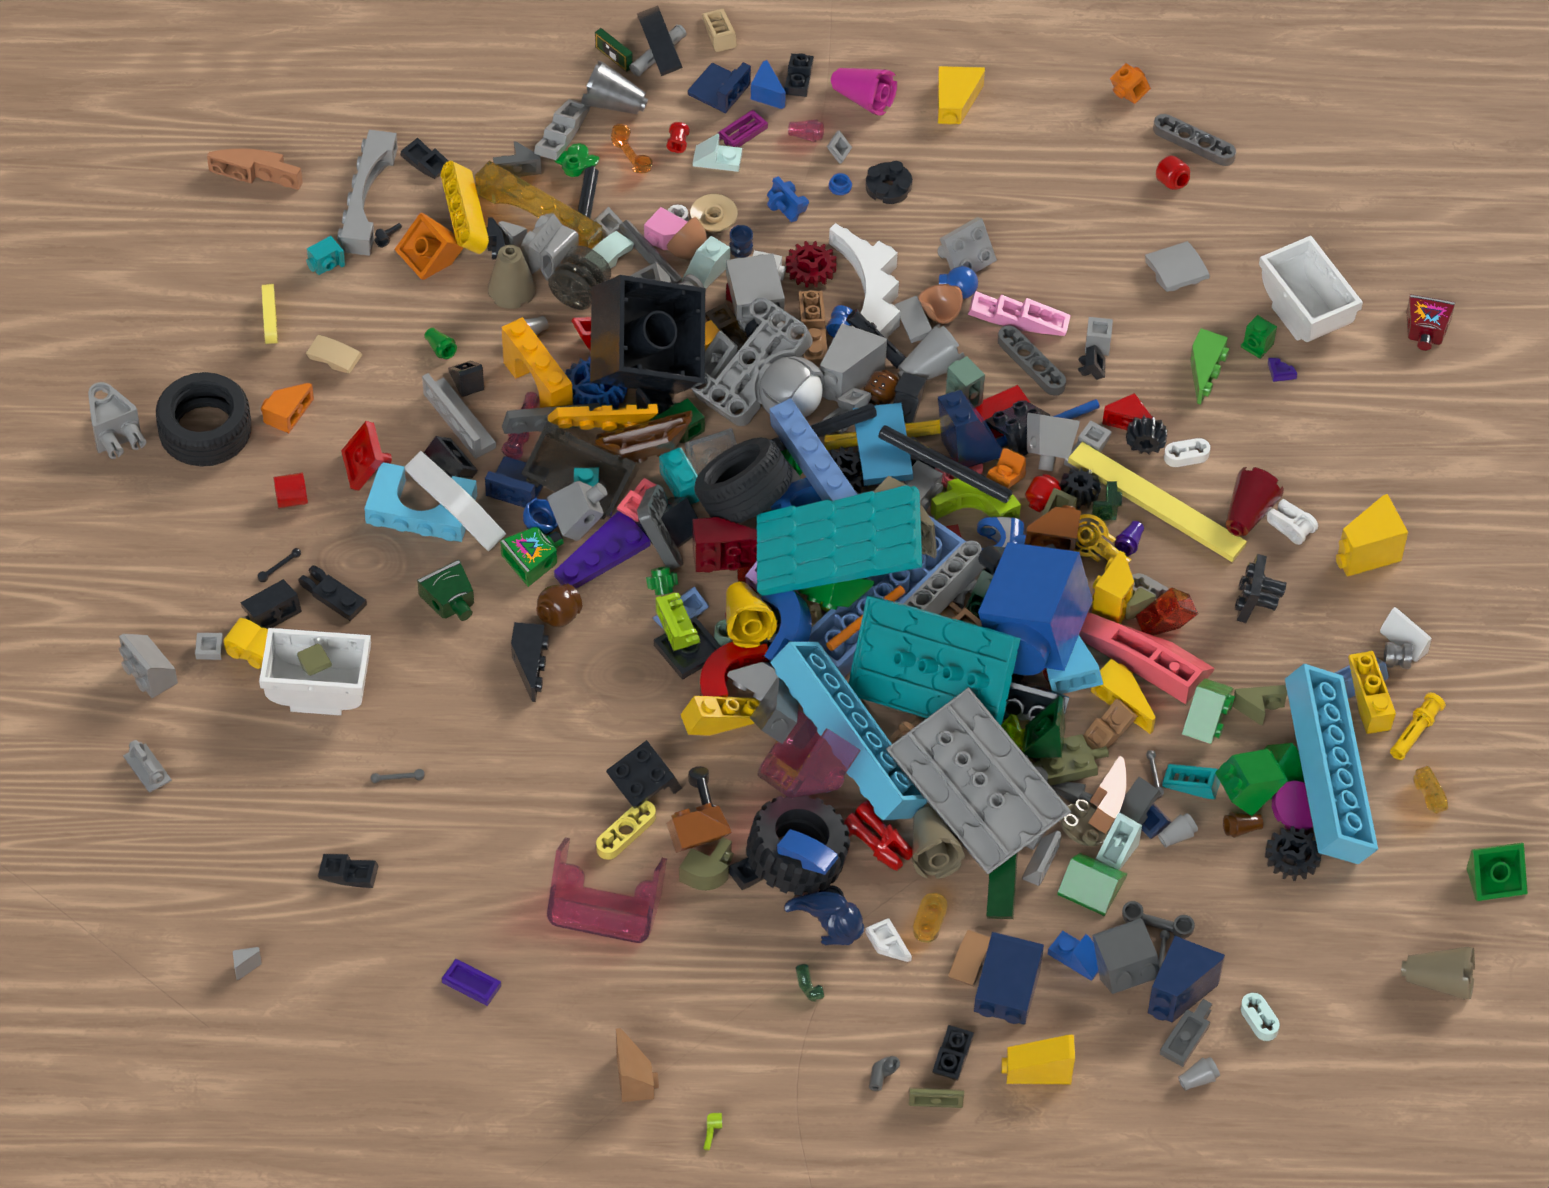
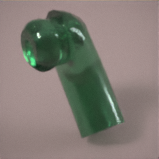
M807 964L796 966L798 985L806 997L812 1002H816L817 999H823V987L821 985L813 987L809 966Z

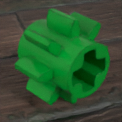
M669 566L651 569L652 575L646 577L647 587L654 590L655 595L674 592L673 585L679 584L677 573H674V571L670 572Z

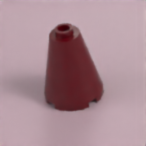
M1243 467L1237 474L1226 519V527L1234 536H1246L1283 496L1284 488L1282 486L1280 489L1277 485L1278 479L1263 469L1253 467L1251 471L1246 470L1247 467Z

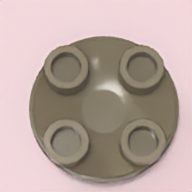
M1079 799L1076 803L1067 806L1071 813L1060 820L1065 833L1075 842L1085 846L1102 844L1109 830L1104 834L1088 823L1097 809L1090 806L1083 799Z

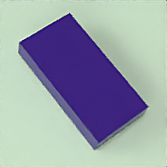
M458 959L453 961L442 977L443 984L486 1006L489 1005L501 987V981Z

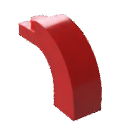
M730 642L714 651L704 663L701 671L700 696L728 697L726 682L730 678L727 676L729 671L760 662L769 663V660L764 656L768 650L767 644L752 648H742Z

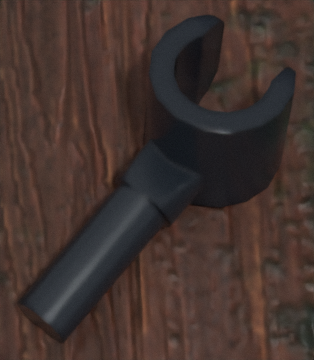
M398 223L385 231L377 229L374 241L378 247L383 248L390 243L389 236L401 229L402 225Z

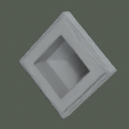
M839 130L835 133L827 148L838 163L841 164L852 149V146Z

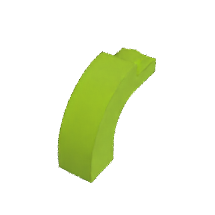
M959 479L948 481L947 492L938 493L931 499L930 513L936 520L962 508H975L985 512L989 517L1019 519L1021 504L1013 494L1007 503H1003Z

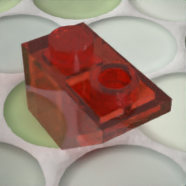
M1171 587L1135 617L1142 632L1154 636L1180 629L1197 616L1198 612L1190 594Z

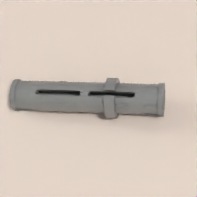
M675 25L669 31L674 45L687 35L681 25ZM648 49L636 61L630 64L629 68L634 75L640 76L656 62L651 49Z

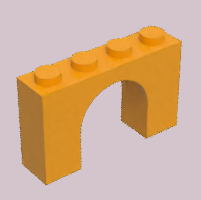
M521 317L502 326L503 363L515 379L531 372L538 388L540 408L573 405L572 382L525 319Z

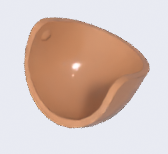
M696 216L689 220L667 244V249L679 258H693L696 250L707 240L705 228Z
M939 284L922 291L919 295V301L925 314L931 320L946 324L952 322L958 316L962 307L963 297L959 287Z

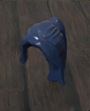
M816 892L801 895L788 900L784 905V911L786 912L800 910L818 918V921L821 922L822 927L829 935L821 936V943L825 946L850 945L864 933L865 927L859 908H857L856 904L847 902L845 897L837 893Z

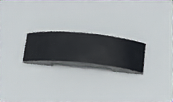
M657 5L637 13L661 76L683 68L659 6Z

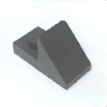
M514 141V155L493 157L495 180L541 174L540 155L534 154L532 150Z

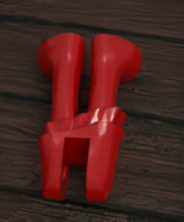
M869 800L859 805L855 814L851 813L844 820V825L848 827L850 833L849 838L855 835L874 852L873 856L877 857V861L884 863L889 868L898 871L903 866L901 859L894 852L905 860L912 858V847L901 837L897 829L893 830L891 824L886 826L874 812V807ZM863 823H867L882 838L878 839Z

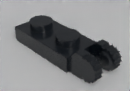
M312 565L308 571L314 579L320 582L318 585L305 575L298 579L300 585L310 592L314 598L349 621L367 605L366 599L329 574L326 575L317 566Z

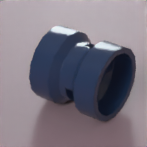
M745 225L733 227L729 235L730 253L737 258L748 257L753 251V231Z

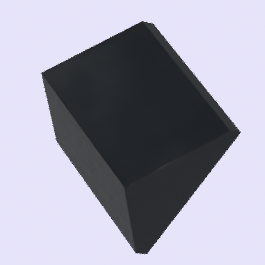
M670 497L667 499L668 504L661 520L677 548L693 538V519L699 518L686 497ZM640 521L635 522L638 525V527L644 532V534L649 538Z

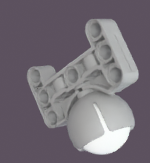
M757 297L750 303L749 307L750 313L759 325L716 380L705 373L706 387L703 389H698L699 386L691 388L700 401L737 426L747 425L761 408L760 404L763 405L766 412L770 415L769 408L791 398L805 418L816 410L822 398L823 373L813 362L801 358L812 345L813 339L804 323L767 298ZM762 309H767L764 314H758ZM786 321L783 326L776 327L779 322ZM804 334L802 338L795 339L797 335ZM750 359H755L752 364H747ZM725 396L724 400L716 402L719 397ZM738 409H744L742 413L734 415Z

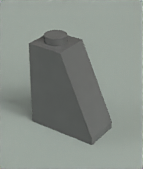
M777 677L750 719L763 732L783 744L797 723L799 702L791 696L785 682Z

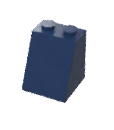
M958 390L938 396L941 441L952 459L969 468L1000 458L1003 449L986 421L965 394Z
M992 932L975 997L974 1012L984 1017L1004 1019L1011 1024L1020 1023L1025 1025L1041 971L1044 944Z
M1175 936L1152 986L1148 1014L1153 1015L1158 1020H1166L1173 1023L1187 1009L1189 1010L1218 986L1225 955Z

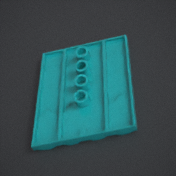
M905 485L876 493L870 491L834 501L824 500L799 507L793 505L757 515V592L762 596L922 567L920 490L915 486Z
M867 596L848 684L860 699L924 718H928L965 689L970 688L1001 726L1021 638L887 599Z

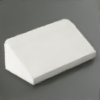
M1394 607L1383 623L1380 632L1396 645L1412 644V660L1417 662L1428 653L1432 638Z

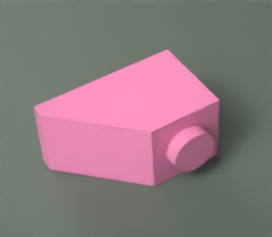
M660 207L644 224V237L652 246L668 250L667 244L687 221Z

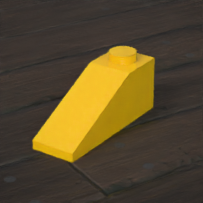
M1111 659L1100 670L1103 685L1091 687V692L1110 706L1116 699L1121 700L1138 716L1133 722L1151 734L1154 731L1156 719L1151 707L1128 668Z

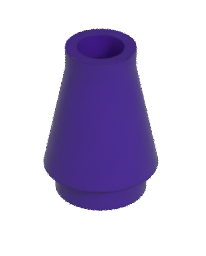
M1132 521L1125 530L1116 536L1115 548L1124 552L1126 556L1135 553L1144 531L1143 524L1139 521Z

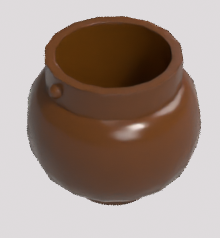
M568 583L548 586L538 596L537 615L543 622L553 627L566 626L576 618L577 614H580L583 607L582 599L577 589Z

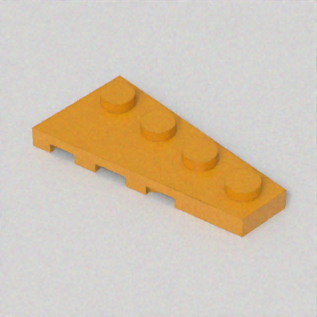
M648 404L647 409H637V405H626V408L612 410V406H602L590 411L589 406L557 407L548 415V425H558V428L562 429L579 426L583 430L598 427L604 431H612L648 422L658 414L657 404Z

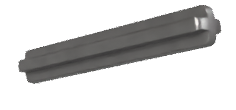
M625 220L619 224V231L623 236L633 241L635 249L650 265L656 262L670 276L671 283H682L681 276L630 221Z

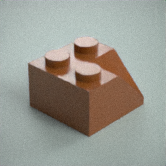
M711 803L696 807L697 811L690 813L688 808L671 815L672 819L666 824L676 853L721 839L732 833L719 805L712 807Z

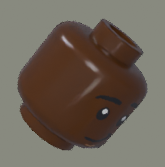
M883 369L871 375L864 386V391L871 393L872 396L869 403H872L874 406L891 404L896 396L894 390L898 383V378L893 373Z

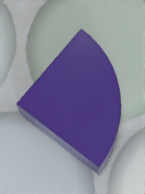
M1268 358V366L1273 382L1297 379V371L1292 365L1289 366L1281 362L1279 358Z

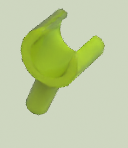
M710 1113L707 1116V1134L703 1147L704 1150H710L714 1129H722V1113Z

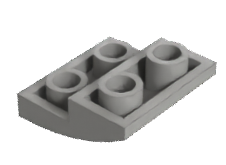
M1188 241L1145 255L1146 264L1156 273V281L1166 292L1175 291L1180 287L1197 284L1202 280L1210 278L1205 264Z

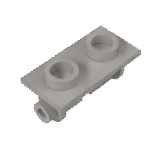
M137 740L130 742L129 752L123 755V757L149 793L172 781L146 743L143 744Z

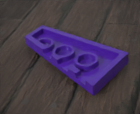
M618 511L554 570V577L561 585L568 583L577 589L650 547V539L630 517Z

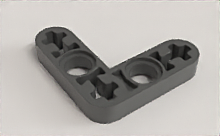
M656 485L646 490L637 509V515L665 566H669L670 571L683 566V558L661 520L668 500L663 488L660 485Z

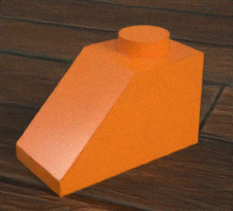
M304 383L275 390L269 399L266 398L262 403L263 422L289 434L314 400L312 384Z

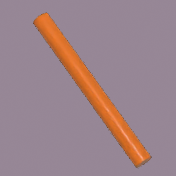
M899 585L883 599L895 602L906 593L905 589ZM863 614L826 643L830 651L835 650L860 630Z

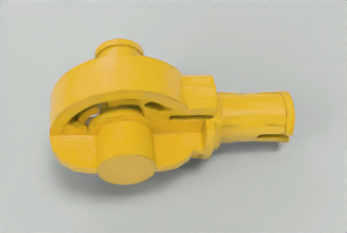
M1091 514L1080 515L1077 534L1079 542L1076 541V545L1081 549L1077 550L1075 548L1074 551L1079 552L1080 556L1091 557L1097 562H1100L1101 558L1093 553L1092 550L1108 561L1110 558L1115 559L1119 550L1106 541L1103 536L1113 543L1116 541V538L1109 534L1105 522ZM1094 519L1099 522V526L1093 522H1090L1091 525H1087L1088 521L1080 523V520ZM1126 556L1129 565L1132 559Z

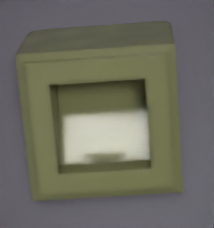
M1141 587L1138 588L1127 603L1126 619L1131 620L1152 611L1156 596Z
M315 644L297 653L302 669L310 676L332 666L330 659L320 644Z

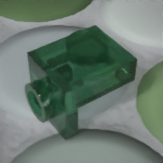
M1107 481L1105 501L1093 502L1092 515L1099 517L1103 521L1116 520L1118 506H1122V491H1117V481Z

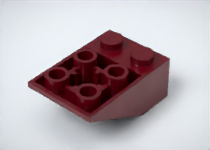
M719 517L693 519L695 572L735 571L752 568L756 563L758 544L756 529Z

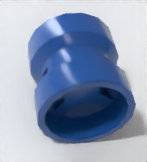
M843 305L834 307L831 319L826 326L827 333L835 337L842 323L851 326L846 321V318L853 310Z

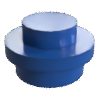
M837 173L830 179L828 187L835 195H846L852 189V182L846 174Z

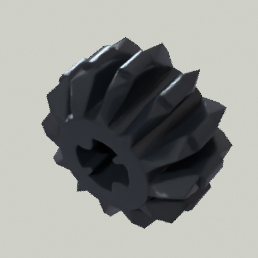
M1143 415L1142 419L1134 417L1133 422L1128 424L1126 441L1130 445L1131 450H1138L1139 454L1147 452L1150 455L1152 451L1159 453L1160 448H1165L1168 431L1162 420H1155L1154 416L1146 418Z
M1082 467L1078 471L1071 468L1069 474L1064 473L1059 484L1061 491L1077 498L1076 506L1078 510L1081 505L1089 508L1091 503H1096L1101 492L1098 475H1092L1091 469L1085 472Z

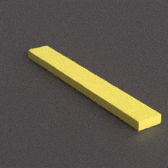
M1081 442L1069 456L1068 463L1078 469L1082 467L1085 472L1091 469L1092 475H1098L1099 482L1229 561L1233 562L1245 548L1246 540L1232 535L1226 528L1084 442Z

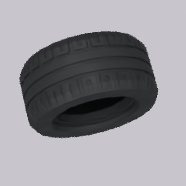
M209 372L183 376L171 383L162 392L157 401L155 410L156 422L161 444L170 456L185 464L204 467L224 463L236 456L245 447L250 438L252 427L248 399L244 390L228 377ZM202 407L219 408L229 416L222 426L212 431H190L179 424L180 419L187 412Z
M762 437L752 438L732 446L709 462L697 476L694 490L711 518L719 517L738 524L762 513L784 495L791 485L792 469L775 442Z

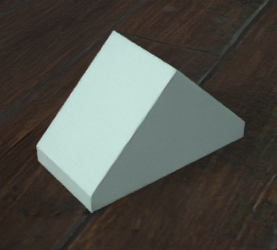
M1118 813L1096 859L1120 870L1139 845L1142 825L1122 813Z

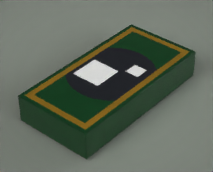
M600 28L595 31V48L624 71L628 72L630 64L633 63L632 51L604 29Z

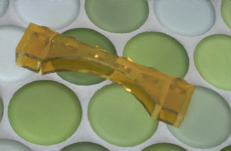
M490 160L475 174L477 194L494 204L513 205L533 214L537 218L545 214L554 213L562 225L578 233L579 245L575 251L581 255L586 256L603 240L602 225Z

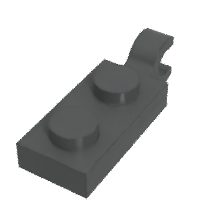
M1202 999L1194 1013L1188 1009L1185 1011L1160 1049L1161 1056L1184 1067L1210 1026V1021L1206 1019L1211 1013L1212 1003Z

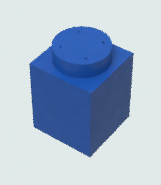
M1007 542L978 614L983 628H989L1021 638L1013 673L1035 675L1044 668L1065 671L1093 601L1080 553Z

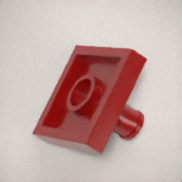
M365 421L341 450L350 488L359 491L383 462L391 464L392 461L390 453L381 452L374 422Z

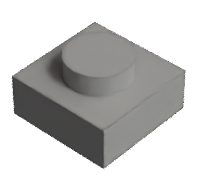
M197 633L196 659L222 660L223 634Z

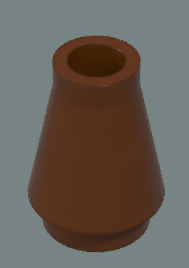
M1230 812L1229 815H1225L1223 818L1224 832L1227 836L1231 835L1233 838L1255 830H1261L1264 825L1261 814L1251 816L1246 813Z

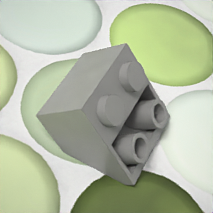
M122 634L119 636L121 645L119 652L123 657L122 667L128 675L132 674L136 678V684L142 692L146 691L151 698H154L178 683L175 668L148 635Z

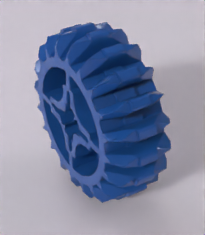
M590 356L587 361L580 358L578 364L572 363L570 369H566L565 374L572 382L573 405L599 403L600 407L612 406V408L618 409L619 403L624 402L628 391L626 387L590 382Z

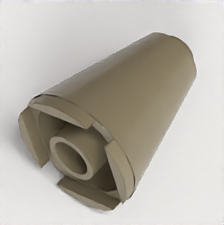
M505 245L498 251L488 283V294L496 305L506 309H517L521 307V304L532 301L536 285L521 249L515 245Z
M924 807L918 810L913 817V866L916 872L925 878H928L927 875H935L936 879L952 875L962 865L961 861L965 857L963 848L932 807Z
M1461 947L1408 955L1407 961H1402L1401 975L1406 977V982L1464 1000L1471 999L1474 986L1475 950L1472 947Z

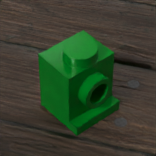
M1257 315L1246 326L1244 342L1241 344V348L1261 359L1274 345L1277 326Z

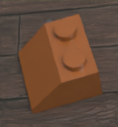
M1068 505L1053 508L1027 526L1025 545L1046 547L1047 545L1054 544L1056 549L1074 551L1081 510H1076L1075 507Z

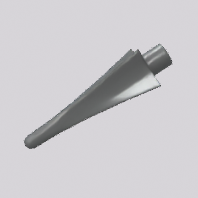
M1065 782L1051 785L1058 795L1072 804L1076 803L1079 799L1086 800L1091 804L1090 800L1093 794L1085 792L1086 784Z

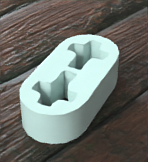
M1248 993L1245 995L1241 1003V1013L1255 1035L1263 1041H1270L1276 1038L1280 1023L1266 1000L1258 993ZM1249 1003L1253 1006L1258 1005L1257 1012L1253 1007L1248 1008ZM1263 1022L1266 1026H1272L1271 1031L1267 1028L1262 1029Z

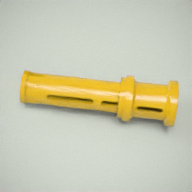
M1430 692L1424 696L1423 704L1413 712V720L1390 749V754L1394 758L1403 760L1424 729L1434 724L1435 716L1439 711L1444 710L1446 706L1445 701L1439 695Z

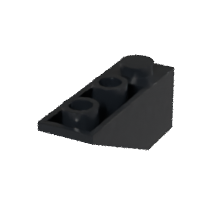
M514 622L511 640L512 659L531 701L536 702L537 692H542L543 677L539 676L540 671H545L546 656H543V650H548L549 635H545V625Z

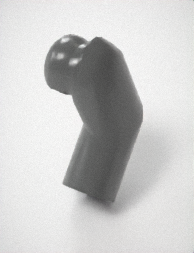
M896 1056L885 1057L872 1066L869 1089L873 1091L882 1090L884 1078L895 1073L900 1067V1061Z

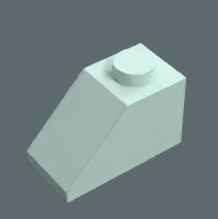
M710 236L696 250L683 278L688 274H692L702 282L704 288H707L726 270V260H730V247Z

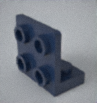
M743 62L738 69H734L731 72L715 63H711L688 89V95L726 114L750 86L751 66Z
M504 456L496 473L488 471L485 477L486 496L525 508L527 503L534 498H538L548 478L549 469Z

